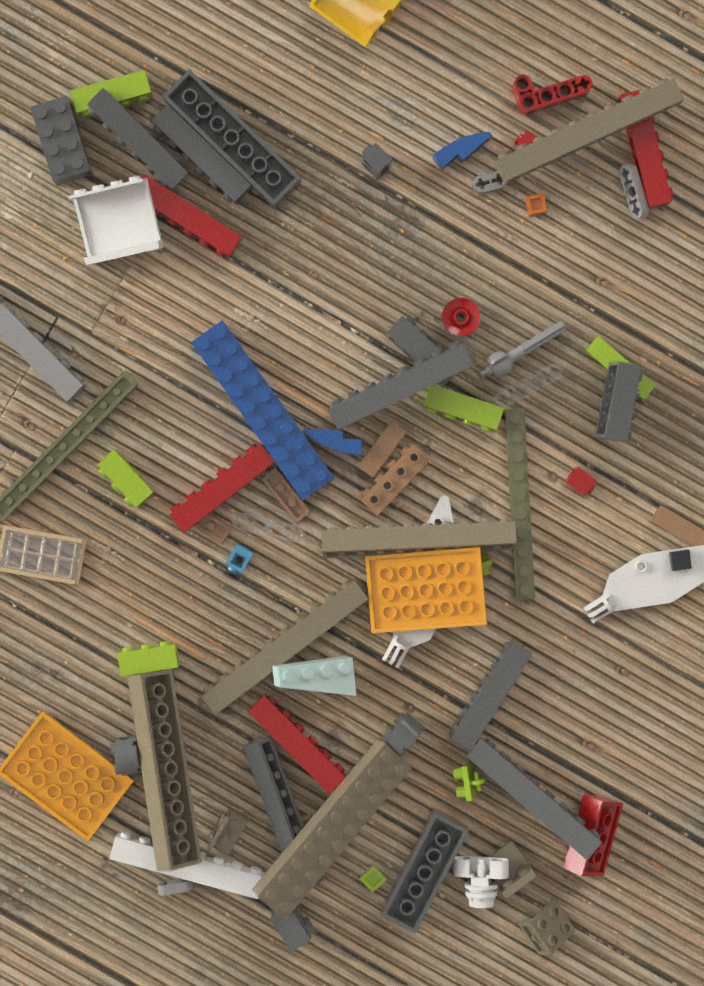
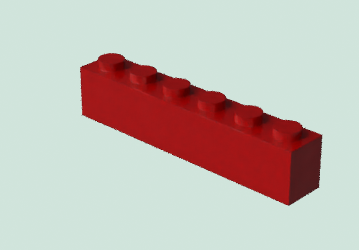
M640 90L621 94L618 98L619 103L628 95L632 94L634 97L640 94ZM654 116L626 129L634 164L638 169L649 209L668 205L674 197L673 190L668 186L667 182L669 179L668 171L666 168L664 169L662 162L664 161V154L662 150H659L658 146L659 135L657 131H654L653 127L655 123Z
M145 174L142 175L141 179L147 178L156 216H165L167 218L166 222L174 227L179 225L183 228V233L191 238L193 235L200 239L198 242L207 248L209 246L216 249L215 253L220 257H232L242 241L240 235Z
M261 443L258 446L253 444L246 450L248 454L244 457L239 455L231 462L233 465L230 468H222L216 473L218 476L213 481L208 479L201 485L203 489L198 493L195 491L190 493L186 497L187 501L184 504L178 503L170 509L172 513L169 516L183 533L187 532L275 463Z
M265 693L248 710V713L330 794L346 778L344 773L346 770L338 762L335 764L331 760L332 756L326 749L321 750L317 746L319 743L312 735L308 737L304 733L305 728L299 722H293L290 718L292 715L285 708L281 709L277 705L278 701L271 694L268 696Z

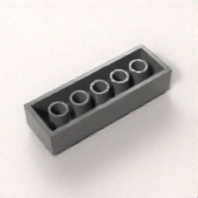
M433 808L381 908L382 917L416 934L469 832L467 825Z

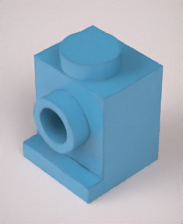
M237 543L226 562V565L229 566L228 570L235 574L243 573L254 552ZM237 556H241L243 558L242 563H238L236 561Z

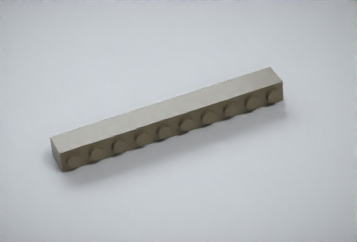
M668 78L663 79L657 83L656 87L651 89L648 86L640 90V94L634 97L632 94L628 95L617 105L611 103L605 106L604 111L599 113L597 111L591 112L582 121L576 119L570 122L567 128H556L551 131V135L547 137L541 135L533 140L534 143L530 145L524 143L516 147V151L510 154L508 151L500 154L495 165L504 185L681 104L684 98L675 78L668 80Z
M485 520L480 523L464 521L461 524L444 522L441 525L425 523L422 526L405 524L400 527L385 525L378 528L375 526H366L365 528L347 527L345 529L331 527L322 530V554L324 558L365 557L480 547L481 551L516 550L515 521L501 520L499 522Z
M355 579L352 582L350 580L344 582L340 586L342 589L337 593L333 591L328 594L323 604L320 605L318 602L311 607V613L307 616L304 614L294 620L296 624L291 628L289 626L283 628L279 632L281 635L276 639L272 637L264 643L266 647L259 651L258 648L248 655L250 659L245 663L241 660L233 667L235 669L230 674L225 672L218 678L219 682L213 685L211 683L204 688V694H202L201 698L214 715L273 672L272 666L285 663L367 601L368 596Z

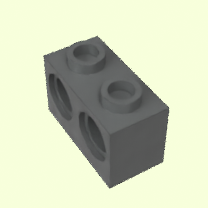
M377 143L373 146L368 145L363 150L362 165L378 181L391 168L392 159Z

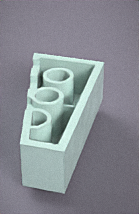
M340 656L272 666L274 685L278 687L356 696L353 657Z

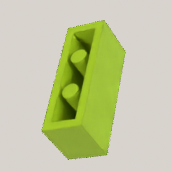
M114 449L97 464L100 468L98 470L105 479L108 477L113 482L111 486L118 493L122 492L126 496L124 500L130 507L135 506L138 508L155 493L118 450Z
M171 640L162 641L159 646H152V643L143 644L140 649H134L133 646L124 647L121 652L117 653L121 676L178 668L180 666L177 643H171Z

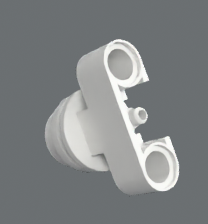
M474 856L455 857L453 861L454 876L471 878V881L464 883L466 888L465 895L469 899L470 907L490 908L494 906L498 883L491 881V879L509 878V859Z

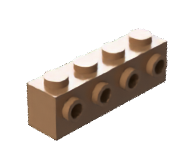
M407 444L400 452L402 456L398 460L394 458L388 464L387 468L389 470L385 474L381 472L373 480L376 484L372 488L368 486L360 494L362 496L361 501L377 516L430 461L414 444L411 447Z

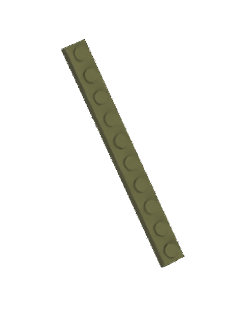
M123 371L0 496V520L2 522L138 386L132 378Z
M524 408L504 409L511 521H515L516 550H513L515 600L535 599Z

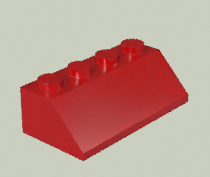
M583 795L580 801L578 816L586 822L584 825L589 830L593 828L601 835L599 839L602 840V843L588 860H585L569 846L565 857V869L580 876H604L623 802L598 795Z

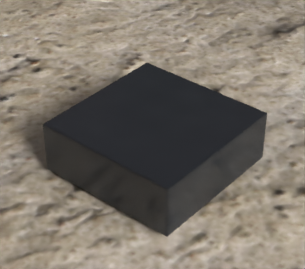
M689 549L669 552L671 571L692 569Z

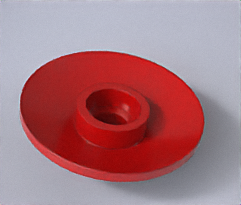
M456 298L444 307L442 322L449 333L455 336H467L478 327L480 311L473 301L466 298ZM459 314L464 316L463 321L457 320Z

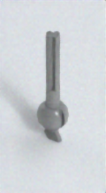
M561 321L557 322L508 353L503 351L492 353L487 359V367L483 369L484 371L477 372L480 380H484L485 376L489 377L490 375L498 378L507 376L513 368L512 363L566 331L564 323Z

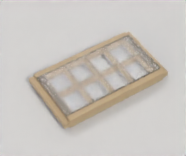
M4 525L0 543V571L79 585L87 540Z

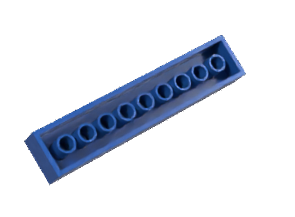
M223 320L191 342L302 500L334 479Z

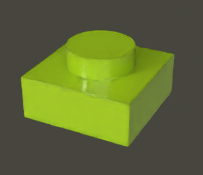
M374 864L360 876V880L372 893L387 880Z

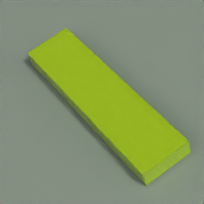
M599 336L585 350L607 370L609 362L620 361L630 363ZM644 374L641 382L638 383L639 398L642 400L656 387Z

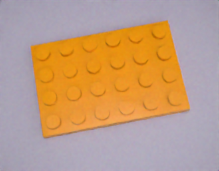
M480 547L365 556L372 633L487 625Z
M44 710L0 766V776L87 842L135 780L130 775H117L114 770L115 764Z

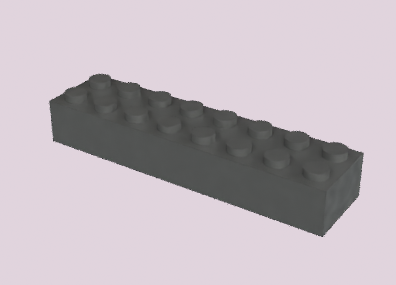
M190 69L162 96L165 103L250 183L251 187L274 209L302 182L301 177Z

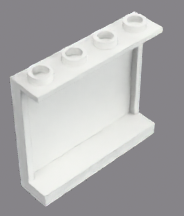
M141 176L130 177V182L123 183L122 180L110 182L111 186L104 188V184L93 186L92 191L86 192V189L74 191L75 195L69 196V199L74 201L88 256L84 257L86 265L164 248L147 178L141 179Z

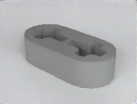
M498 171L477 176L473 180L472 189L477 194H485L501 190L507 184L504 185L503 182L502 185H499L498 182L492 183L500 175ZM479 180L482 183L489 182V184L484 185L482 190L480 187H476Z
M184 879L161 882L157 884L159 895H170L188 892L194 889V882Z

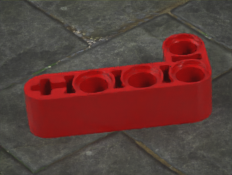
M523 74L517 76L512 89L519 111L522 114L528 115L586 96L591 90L593 82L589 76L581 75L534 90L530 77ZM524 82L527 88L520 89L517 83ZM580 83H582L583 86L586 85V88L584 89L583 87L578 86L580 85ZM561 88L567 89L568 92H569V95H567V96L562 95V94L560 93V89H561ZM543 94L549 95L550 98H551V101H549V102L544 101V100L542 99L541 95H543ZM529 100L533 106L527 108L524 106L523 101Z

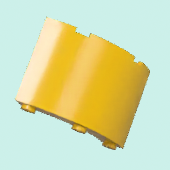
M312 0L309 7L366 47L377 36L380 27L384 28L404 0Z

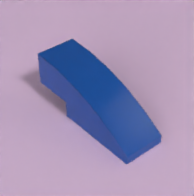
M483 132L465 136L440 149L433 155L432 159L441 170L445 169L456 158L462 164L490 140L492 134L490 132Z
M304 429L305 434L328 448L347 454L361 455L362 440L343 439V431Z

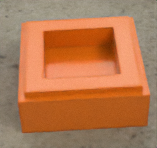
M544 193L525 197L528 217L548 212Z

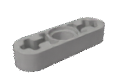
M632 163L622 165L619 175L630 213L634 219L645 218L649 214V206L638 169ZM633 187H634L635 190H636V195H635V196L633 195V191H632V188H633Z

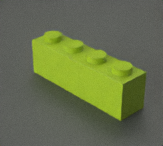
M145 70L70 90L76 113L79 117L83 118L93 116L88 111L90 107L87 104L102 88H105L124 108L129 107L133 102H147L149 98L153 97Z
M437 385L429 387L423 405L429 413L437 415V412L445 414L444 417L455 421L456 418L463 420V424L472 427L474 424L479 425L481 430L489 433L492 430H497L504 411L502 407Z

